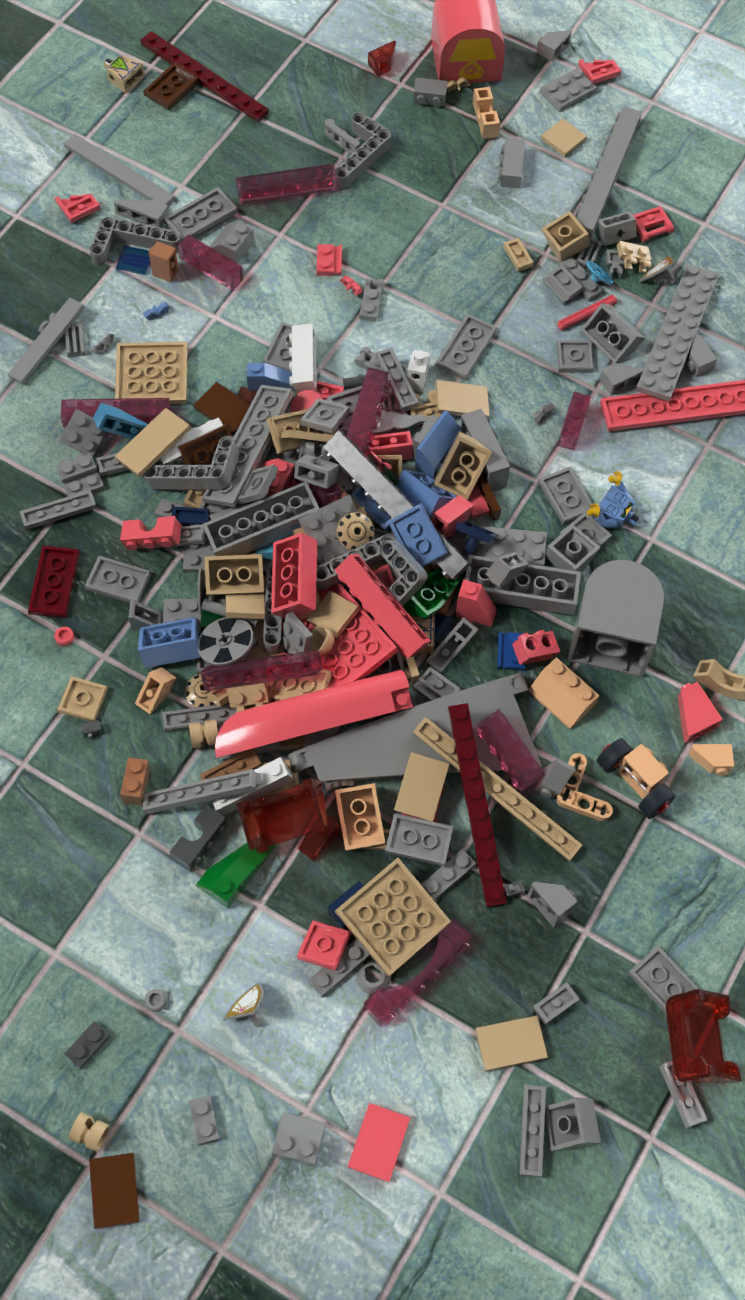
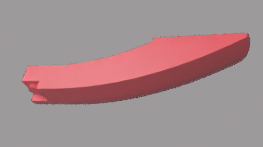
M397 670L237 712L224 722L217 734L215 741L216 758L409 709L413 705L408 690L410 686L407 677L402 670Z

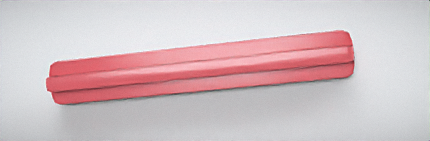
M610 295L559 320L557 326L560 330H564L591 317L601 303L615 305L617 298L614 295Z

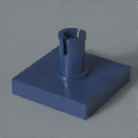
M467 521L457 522L455 527L456 530L470 535L463 551L475 555L480 540L492 543L497 540L499 535Z

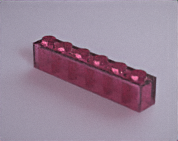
M334 163L236 178L239 204L337 190V174Z
M368 367L346 435L367 457L370 452V446L368 445L373 443L375 433L373 429L377 430L379 419H377V416L381 417L383 406H381V403L385 404L387 397L385 391H389L391 380L388 379L389 372Z
M170 398L62 399L60 418L63 428H66L76 409L94 417L100 403L116 407L149 424L165 408L171 411Z
M318 649L243 660L228 666L209 665L200 673L204 690L209 691L318 675L322 670V663Z

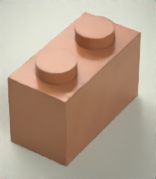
M157 241L154 247H151L149 250L152 274L155 277L171 282L179 271L176 248Z
M128 757L120 793L123 803L143 806L144 793H146L150 773L148 760Z

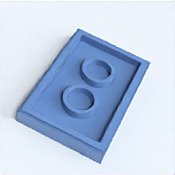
M422 503L388 521L398 542L405 547L422 568L448 554Z

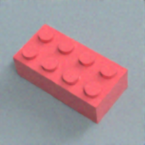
M301 532L273 542L271 613L285 619L286 614L293 612L298 617L316 611L317 540Z

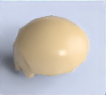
M318 625L311 630L313 638L310 651L318 656L327 654L333 648L335 641L333 632L323 625Z

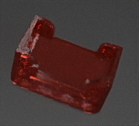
M310 778L302 781V784H298L294 788L264 798H256L249 803L247 800L237 803L249 850H257V853L266 852L270 846L312 832L313 835L324 833V828L328 827L321 780Z
M695 989L668 998L666 1002V1015L673 1070L678 1081L685 1083L741 1082L739 1066L733 1061L724 1062L718 1020L726 1018L730 1013L729 995Z

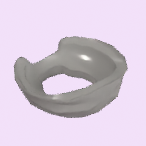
M370 962L359 970L356 981L358 987L363 992L375 995L383 992L388 987L391 976H387L376 962ZM374 966L381 972V978L378 982L370 983L366 980L365 970L368 967Z

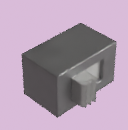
M99 720L81 724L85 738L91 739L93 738L92 736L102 734Z
M522 881L504 885L506 899L524 894L525 889Z

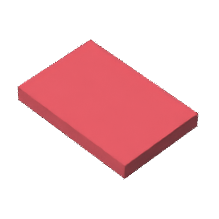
M369 1103L348 1168L389 1183L411 1117Z

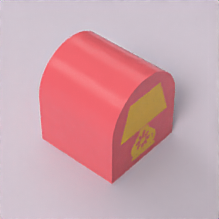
M435 0L431 41L438 80L448 81L449 83L451 80L457 81L463 77L469 83L502 81L505 44L496 0Z

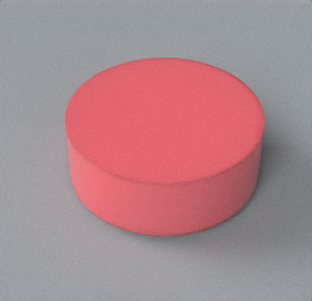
M60 627L56 630L54 638L58 645L66 647L73 643L74 633L69 627Z

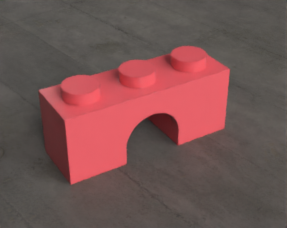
M175 516L157 518L156 526L150 531H147V527L140 519L123 521L120 541L130 550L179 545L182 525Z

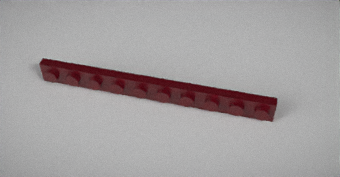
M152 31L140 40L142 46L169 64L176 63L198 76L199 84L256 122L261 121L269 114L267 107Z
M468 703L448 706L485 906L505 904L507 902Z

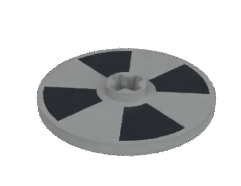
M224 617L208 625L201 633L198 640V652L201 658L210 665L221 667L234 664L244 658L252 648L254 632L250 624L242 618Z

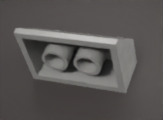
M601 303L581 328V331L615 364L633 353L645 339L612 305Z

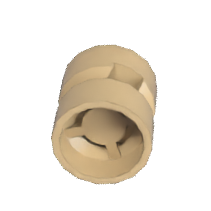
M216 719L205 721L204 724L200 722L189 723L192 748L204 747L205 743L209 746L215 745L218 734Z
M81 1112L71 1128L69 1139L78 1144L84 1142L85 1147L98 1152L107 1138L110 1125L100 1120L94 1122L93 1117Z

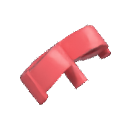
M344 276L339 280L346 287L347 291L352 289L356 296L362 293L358 283L354 282L349 276Z

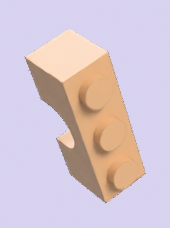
M490 87L476 88L473 94V106L482 139L498 137L500 121L497 111H493Z

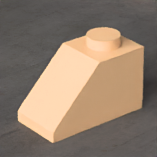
M162 667L149 672L135 704L148 714H151L170 693L177 677Z
M692 744L689 750V756L710 774L725 776L730 774L734 768L732 744Z

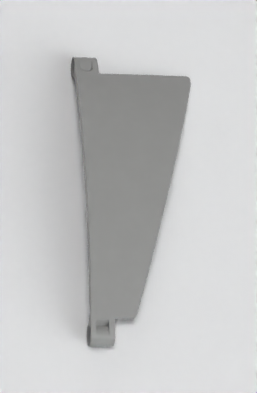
M522 673L503 677L411 707L288 754L294 773L314 766L317 777L321 782L404 776L411 752L448 763L412 732L427 717L453 739L448 706L468 703L480 762L493 772L534 771L541 768V762L514 697L519 693L529 691ZM449 763L447 774L460 773Z

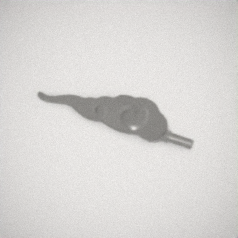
M359 409L348 417L344 422V426L337 428L333 434L324 431L323 433L335 435L340 431L350 437H359L363 434H380L393 429H407L418 423H424L426 419L429 420L431 417L398 414L396 412H386L383 409Z

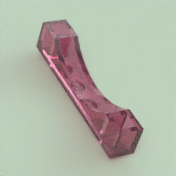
M453 919L439 932L435 953L424 970L412 980L402 985L378 989L363 1003V1009L380 1027L384 1023L388 1025L396 1017L395 1012L399 1009L404 1010L411 1003L409 999L413 995H420L425 990V984L429 980L432 982L436 980L444 966L448 968L456 960L455 956L459 952L464 953L471 946L472 936Z

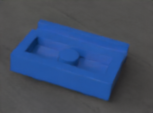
M499 632L497 669L525 671L526 664H519L512 645L518 640V636L525 633Z

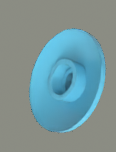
M590 260L586 262L592 274L590 278L594 282L598 283L601 281L608 285L613 284L612 278L599 265Z

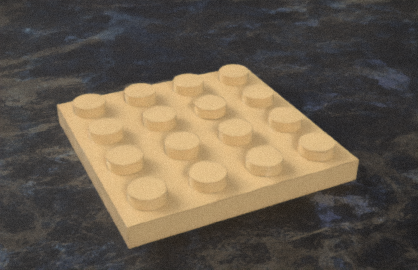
M187 342L117 343L115 404H187Z
M396 858L335 910V913L387 976L395 972L451 922L399 858Z

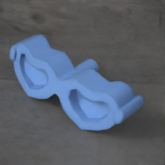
M164 302L157 308L154 305L153 309L143 312V315L146 319L152 320L159 315L162 316L164 313H167L170 307Z

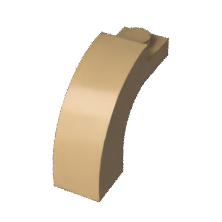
M715 659L700 660L694 677L701 684L726 697L745 700V675H738L726 670Z

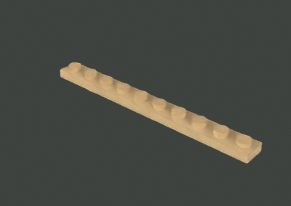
M425 717L412 733L460 772L454 739ZM480 762L485 793L565 859L570 861L582 844Z

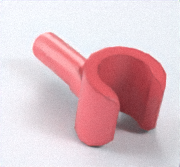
M373 451L369 453L378 464V469L382 473L387 474L384 471L385 465L387 468L392 469L389 463L382 462Z

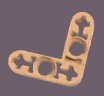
M580 753L573 754L568 764L574 767L575 762L580 760L577 772L574 771L572 774L576 778L577 783L574 785L566 783L561 793L556 796L557 804L565 809L604 822L609 820L613 813V808L608 802L577 791L587 765V759ZM566 789L570 790L568 799L563 801L562 796H564ZM579 801H588L590 807L582 809L579 806ZM596 804L594 812H591L593 805ZM602 808L606 809V813L604 815L600 814V810Z

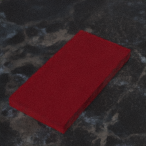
M42 546L28 607L29 615L67 617L80 555L79 549Z

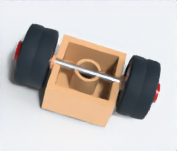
M620 738L608 744L602 750L603 752L599 755L596 762L606 773H611L620 767L618 773L643 799L638 807L647 818L651 819L659 813H664L669 808V804L675 798L674 792L664 784L669 772L662 762H658L649 748H645L640 744L633 750L623 738Z

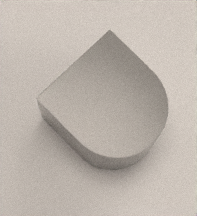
M614 560L602 564L593 571L587 581L580 604L567 661L643 678L656 645L664 603L662 585L650 569L634 561Z

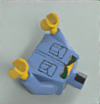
M615 471L608 478L610 483H615V486H611L599 505L596 503L589 505L591 509L587 510V515L593 516L597 523L604 528L621 529L625 522L636 526L640 516L633 513L635 502L621 481V472Z

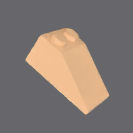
M375 783L335 790L345 850L385 844Z

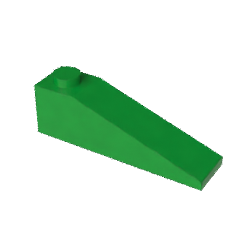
M441 567L427 574L426 582L403 608L410 616L427 618L441 609L466 574V571L456 580L452 578L447 579L441 573L443 570Z
M260 833L210 867L196 883V887L229 909L277 847V844Z

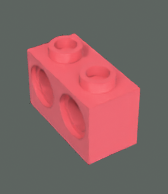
M540 630L533 635L525 633L518 636V640L512 644L520 665L552 659L560 652L553 631L545 632Z

